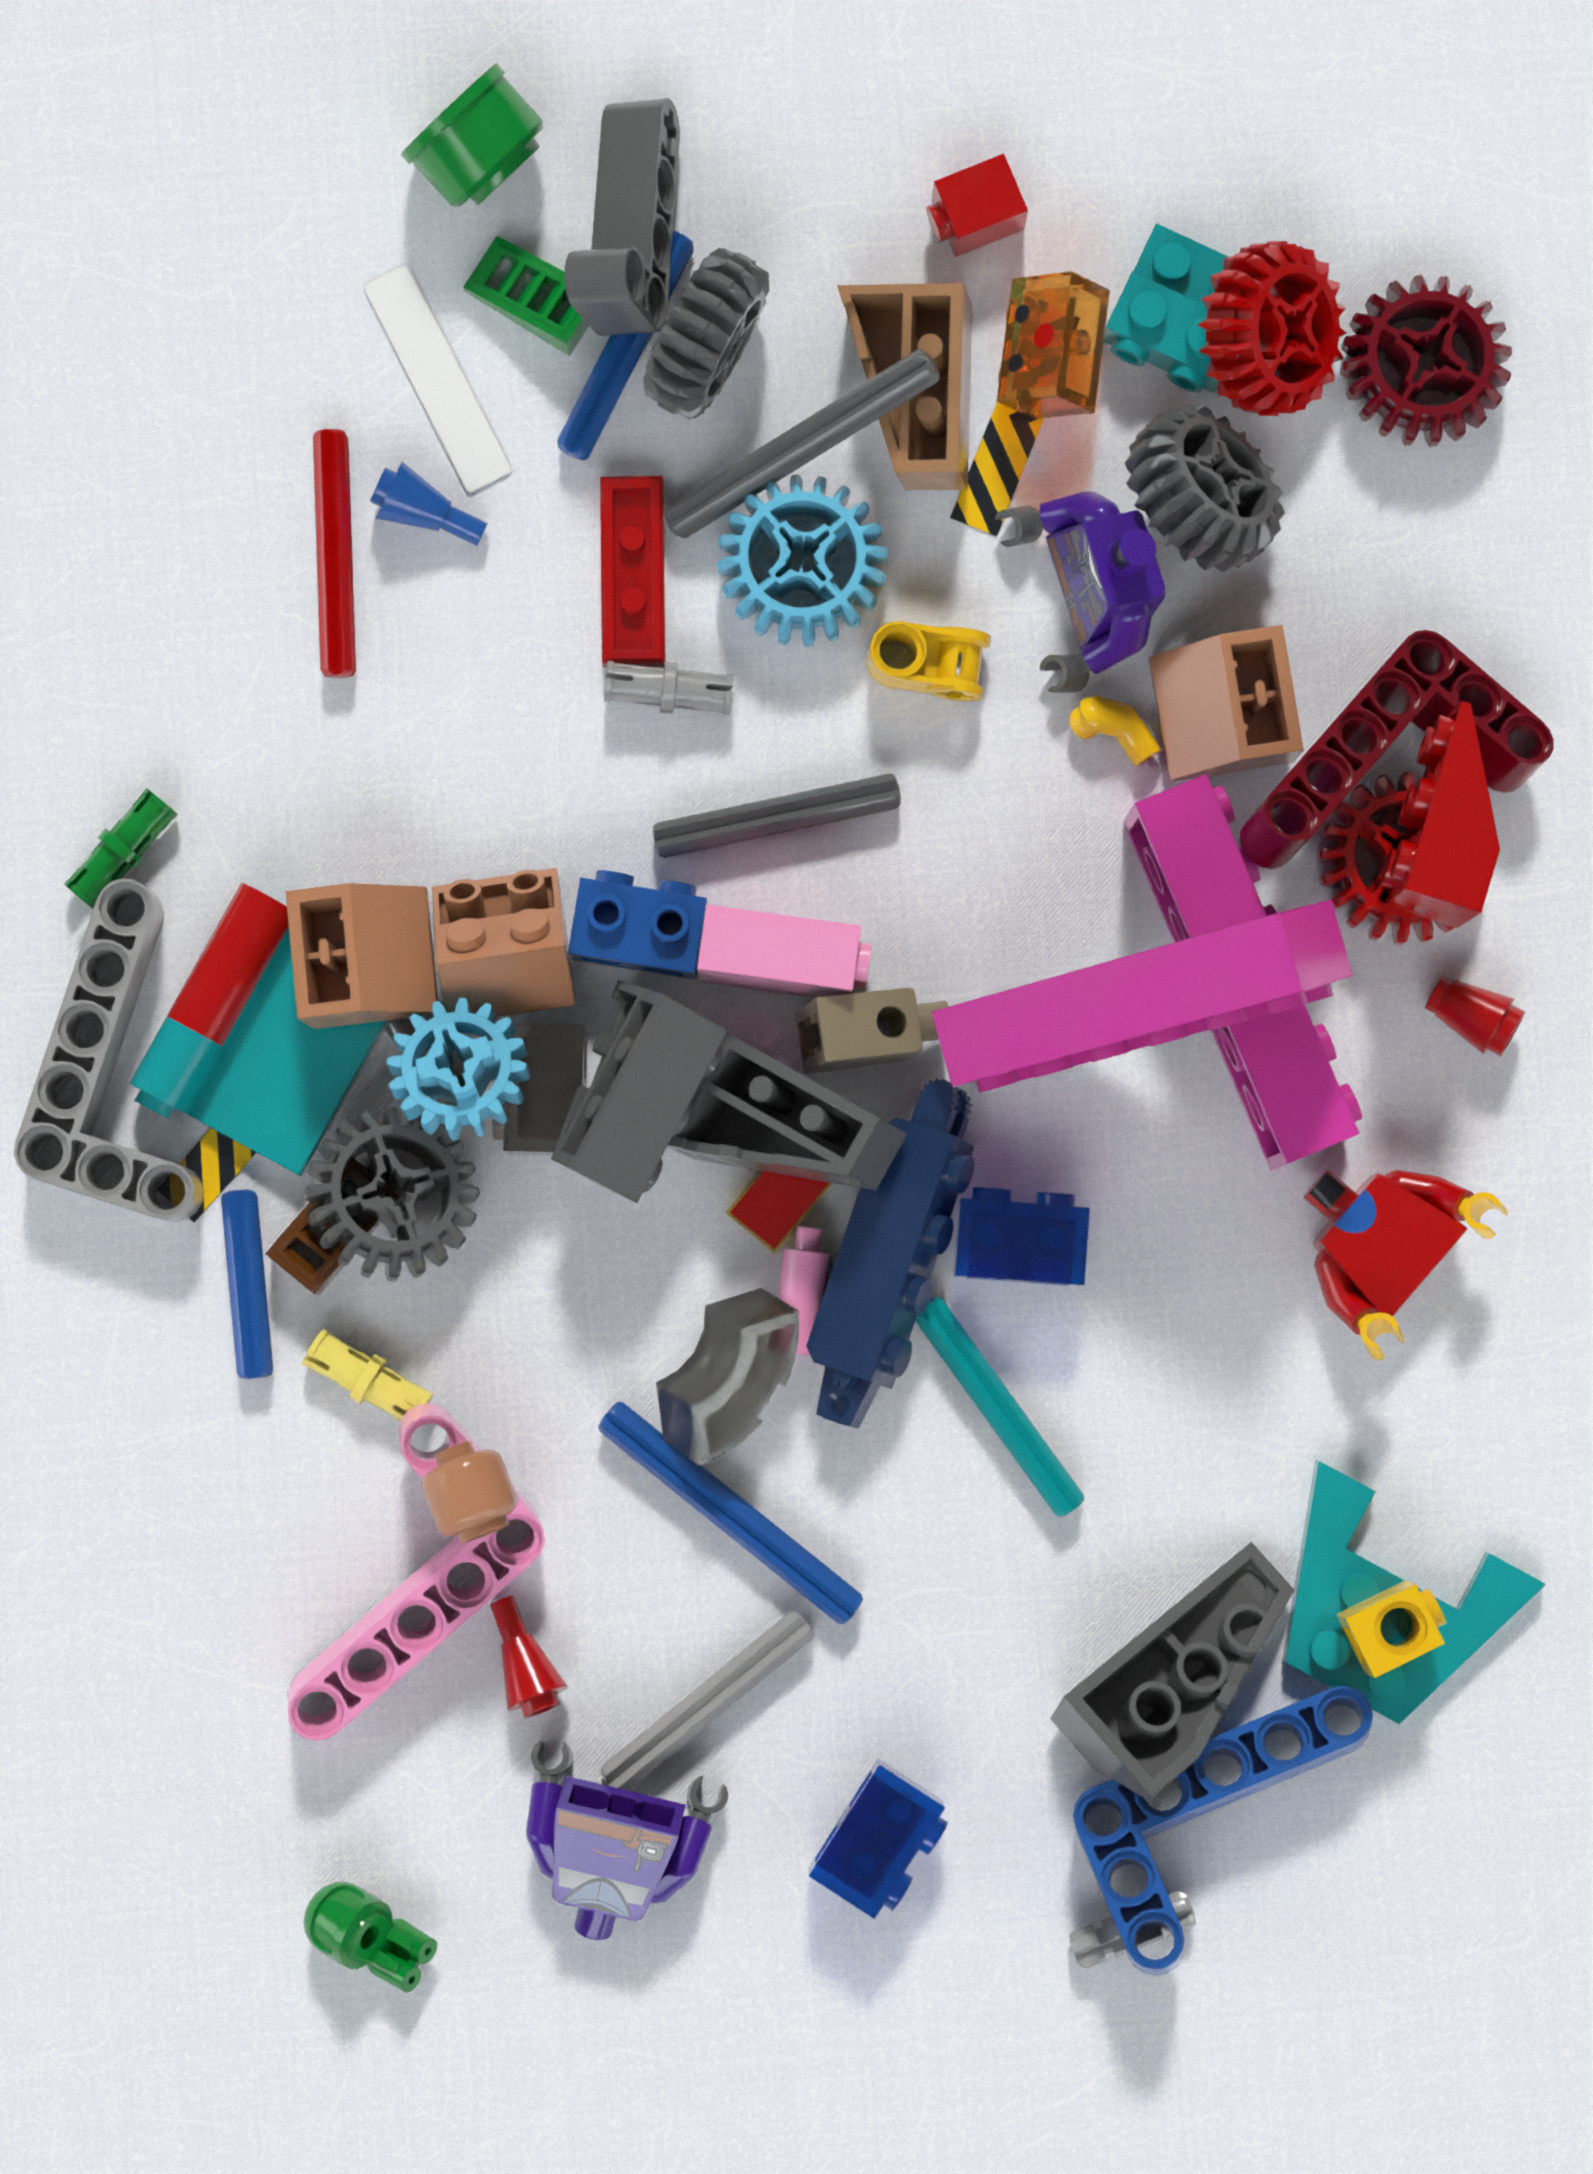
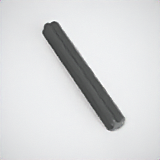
M889 773L657 822L653 826V836L657 853L660 857L666 858L897 809L901 804V794L895 775Z

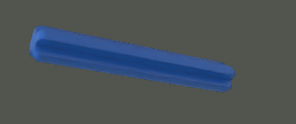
M674 230L668 301L694 252L693 241ZM652 332L610 335L557 439L558 448L565 454L583 461L589 458Z

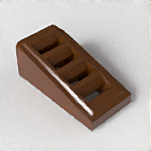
M353 1159L343 1170L341 1177L342 1199L350 1197L349 1194L342 1190L349 1180L360 1188L370 1184L367 1168L356 1159ZM386 1183L379 1195L373 1196H380V1198L391 1197L395 1204L401 1197ZM309 1202L265 1254L313 1294L320 1295L343 1268L338 1263V1258L346 1245L341 1243L336 1250L331 1247L324 1249L320 1245V1238L310 1230L311 1225L308 1222V1216L310 1212L324 1206V1204ZM371 1217L359 1219L358 1226L371 1234L380 1221ZM330 1224L324 1225L328 1229L331 1228ZM300 1240L325 1260L318 1270L293 1250Z

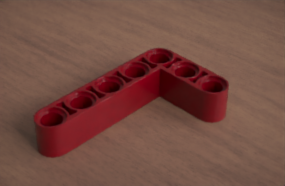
M1415 631L1407 637L1244 823L1240 831V845L1249 860L1260 867L1275 869L1284 866L1312 837L1410 722H1413L1425 733L1428 726L1434 728L1439 715L1446 717L1461 701L1470 703L1472 706L1487 786L1494 791L1507 793L1521 787L1550 758L1554 749V739L1550 729L1540 718L1449 640L1434 631Z

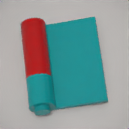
M241 882L129 1084L140 1089L134 1101L155 1113L169 1119L175 1108L291 1172L302 1176L387 1021L313 1029L297 1019L287 906Z

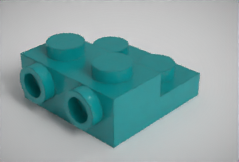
M1156 223L1134 271L1131 272L1111 314L1101 341L1111 345V353L1124 362L1135 366H1144L1145 362L1167 371V378L1185 390L1199 393L1204 388L1215 393L1218 380L1205 375L1211 362L1210 357L1199 352L1200 348L1206 343V331L1197 324L1207 318L1208 310L1202 303L1201 298L1214 293L1210 276L1223 270L1224 258L1229 256Z

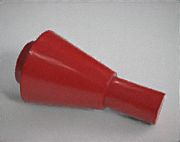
M508 1596L491 1603L490 1608L503 1640L501 1651L507 1710L521 1709L524 1718H529L559 1706L561 1703L557 1694L566 1690L568 1686L532 1634L527 1633L514 1596Z

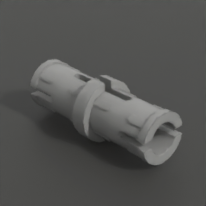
M608 661L604 702L616 701L660 706V713L669 714L673 713V708L720 712L724 715H730L734 674L722 675L677 670L678 663L665 662L664 668Z

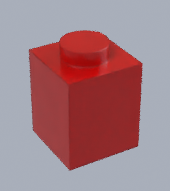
M1004 153L934 181L933 204L926 206L928 220L938 242L948 239L955 257L1024 230L1028 214L1027 206Z

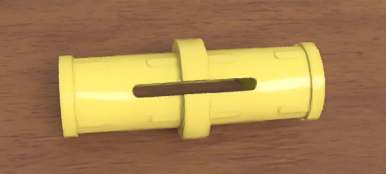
M324 1329L317 1335L302 1362V1365L326 1376L350 1391L349 1398L359 1404H362L365 1400L391 1414L399 1421L413 1407L420 1404H428L434 1395L429 1390L427 1391L417 1384H413L386 1367L387 1360L377 1354H374L371 1358L343 1343L342 1340Z

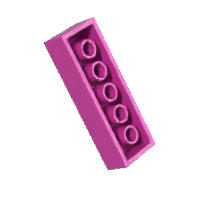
M1207 773L1134 803L1123 821L1174 942L1277 913L1272 904L1263 907L1253 884L1261 880L1258 866L1249 860L1244 854L1242 847L1237 846L1228 825L1235 821L1231 802L1221 785L1215 788L1212 787ZM1305 1005L1270 1015L1265 1014L1237 1024L1211 1030L1270 1171L1359 1134L1355 1124L1356 1121L1362 1119L1358 1101L1348 1083L1339 1086L1329 1063L1337 1059L1333 1042L1322 1023L1316 1026L1313 1025Z
M1332 899L935 1010L931 1014L952 1087L976 1081L979 1093L1024 1079L1059 1072L1087 1062L1111 1058L1146 1046L1151 1047L1202 1031H1211L1265 1014L1270 1015L1303 1006L1310 1002L1334 996L1330 983L1352 977L1353 975Z

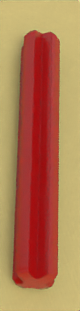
M323 429L316 431L313 435L320 670L324 677L346 678L354 676L356 672L349 442L345 431Z

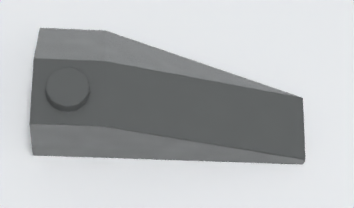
M1250 1542L1068 1692L1050 1719L1092 1768L1145 1799L1151 1800L1200 1757L1211 1734L1294 1592L1293 1587L1257 1547Z

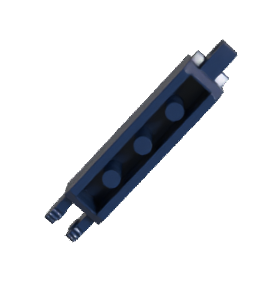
M936 1078L935 1081L929 1080V1084L924 1085V1090L920 1091L922 1096L917 1099L910 1122L900 1118H895L888 1122L907 1133V1136L877 1190L860 1188L806 1345L813 1362L825 1366L816 1415L848 1427L859 1429L880 1386L892 1389L896 1377L902 1376L908 1367L912 1355V1342L909 1340L917 1316H921L926 1311L932 1297L933 1282L930 1276L938 1254H943L951 1241L954 1229L951 1215L958 1194L965 1192L973 1176L974 1159L971 1156L974 1146L963 1141L969 1122L968 1114L972 1113L970 1111V1107L973 1106L970 1103L971 1097L967 1096V1092L957 1086L955 1088L952 1087L951 1082L945 1079L939 1080Z

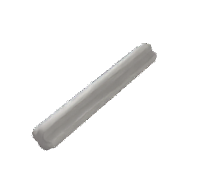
M796 1610L790 1611L606 1762L601 1769V1774L608 1785L629 1791L808 1644L814 1637V1631L809 1623Z

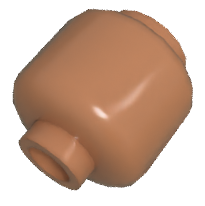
M467 1441L434 1455L438 1467L429 1471L423 1477L421 1489L439 1533L444 1536L457 1535L460 1544H464L510 1525L507 1515L516 1508L518 1500L503 1459L498 1452L489 1449L475 1452L471 1441Z

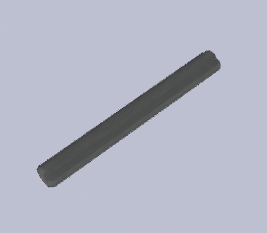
M915 350L669 504L663 511L668 527L675 536L688 538L744 503V497L749 493L757 495L767 488L770 480L775 483L934 385L940 378L934 360L924 350Z

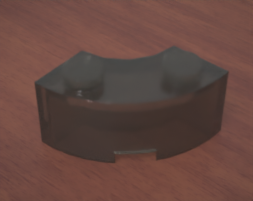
M763 1288L705 1305L704 1330L694 1353L676 1372L656 1382L663 1440L695 1464L701 1466L728 1453L751 1435L763 1422L757 1416L769 1402L778 1383L785 1387L791 1374L799 1338L798 1310Z

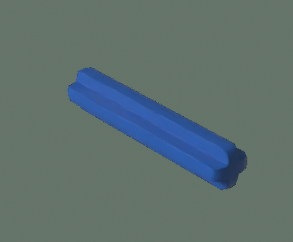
M249 1189L228 1191L222 1194L221 1205L237 1374L242 1379L268 1377L273 1372L258 1197L255 1191Z

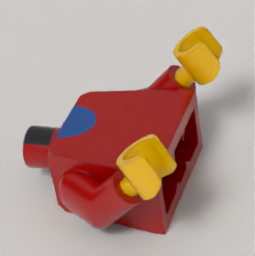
M1327 1169L1303 1196L1305 1200L1330 1220L1313 1241L1314 1247L1319 1252L1316 1256L1314 1267L1326 1306L1356 1335H1361L1368 1353L1375 1360L1385 1358L1380 1347L1374 1342L1379 1335L1391 1333L1397 1337L1400 1343L1404 1342L1401 1329L1392 1316L1466 1232L1468 1228L1459 1221L1466 1220L1467 1224L1479 1236L1491 1239L1496 1234L1491 1228L1480 1223L1483 1213L1490 1209H1496L1502 1214L1508 1215L1507 1208L1493 1194L1482 1192L1474 1195L1473 1192L1439 1176L1394 1170L1385 1176L1378 1173L1371 1175L1355 1192Z

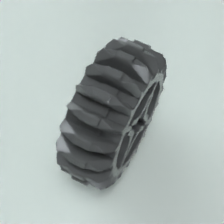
M718 248L702 260L698 270L693 271L690 281L685 288H682L680 297L671 308L670 315L661 328L659 338L652 348V356L646 365L647 371L643 377L645 395L658 402L657 406L674 415L677 413L688 419H694L703 414L705 409L711 406L715 396L720 394L723 385L730 377L747 343L751 339V334L760 320V313L766 304V296L769 292V274L758 267L756 261L741 253H733L725 248Z
M1185 404L1178 410L1170 408L1164 414L1160 413L1137 434L1136 440L1129 446L1131 455L1124 463L1127 470L1131 473L1126 484L1129 489L1138 494V499L1134 506L1145 511L1150 519L1148 528H1156L1163 535L1164 546L1173 544L1177 547L1184 561L1195 558L1202 569L1207 570L1214 566L1224 573L1232 567L1239 568L1245 562L1250 563L1264 552V548L1273 541L1274 536L1281 530L1279 520L1285 514V511L1278 502L1283 492L1279 486L1271 481L1275 471L1273 468L1266 466L1259 456L1261 449H1254L1247 442L1246 432H1236L1231 428L1230 421L1226 416L1216 419L1212 411L1207 407L1196 410L1189 404Z
M388 1107L384 1113L383 1125L379 1126L371 1111H364L359 1117L360 1132L347 1121L341 1122L336 1129L341 1144L331 1139H323L318 1151L327 1161H311L308 1167L307 1174L321 1183L307 1186L304 1191V1199L311 1203L324 1204V1206L310 1212L308 1216L309 1224L311 1226L330 1224L331 1228L322 1235L319 1241L320 1245L326 1249L332 1247L338 1241L344 1243L346 1246L338 1258V1263L344 1267L352 1261L355 1254L365 1258L361 1267V1275L370 1278L377 1267V1263L382 1262L385 1263L387 1280L396 1281L400 1276L401 1262L404 1261L413 1277H421L426 1271L424 1255L438 1267L445 1264L448 1260V1254L443 1244L450 1248L460 1249L466 1241V1237L457 1226L471 1227L476 1220V1213L462 1204L475 1202L480 1196V1190L473 1185L460 1183L474 1174L476 1171L474 1163L462 1162L455 1164L453 1160L462 1152L464 1144L460 1140H455L444 1147L439 1142L446 1129L444 1124H440L432 1135L420 1130L422 1114L413 1120H408L407 1125H400L397 1108ZM387 1148L407 1151L420 1158L429 1167L417 1170L406 1168L399 1163L393 1149L387 1150ZM367 1152L370 1160V1165L367 1168L370 1184L357 1189L353 1196L342 1199L341 1177L343 1170L353 1159ZM385 1182H389L393 1191L404 1190L406 1192L398 1206H395L391 1197H373L374 1195H379ZM441 1189L442 1210L440 1219L431 1230L418 1237L414 1228V1224L417 1221L414 1204L426 1199L430 1192ZM351 1217H354L356 1221L369 1217L379 1220L386 1226L391 1238H397V1241H389L372 1236L361 1229Z

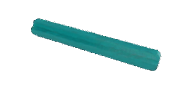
M939 1297L932 1298L926 1311L921 1316H917L915 1322L1053 1513L1059 1517L1066 1516L1085 1500L1084 1494L943 1299Z

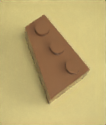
M964 283L837 285L867 380L917 349L924 350L932 357L940 374L937 383L879 418L894 471L904 489L968 490L972 302Z

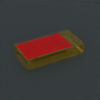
M760 1171L725 1214L775 1254L833 1183Z

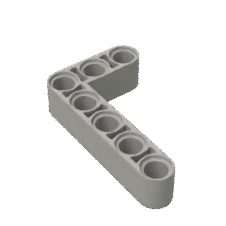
M122 878L106 885L96 900L15 1141L14 1157L21 1171L33 1179L154 1218L179 1222L189 1219L194 1215L203 1202L204 1189L202 1182L194 1171L185 1166L92 1137L163 924L164 916L162 903L155 893L133 879ZM132 895L141 896L145 905L141 920L132 926H120L116 919V909L119 903L124 898ZM108 956H120L124 963V974L121 980L114 986L101 987L96 979V968L100 961ZM99 1016L104 1025V1033L100 1042L90 1048H81L75 1036L78 1024L85 1017ZM75 1075L82 1081L84 1088L83 1097L76 1106L65 1110L57 1103L55 1097L56 1088L65 1077ZM56 1136L63 1147L62 1159L53 1169L44 1171L36 1162V1148L44 1138ZM116 1155L124 1166L123 1179L115 1188L104 1190L97 1183L95 1176L96 1168L105 1157ZM176 1174L184 1182L185 1197L177 1207L165 1210L157 1202L156 1188L164 1177Z

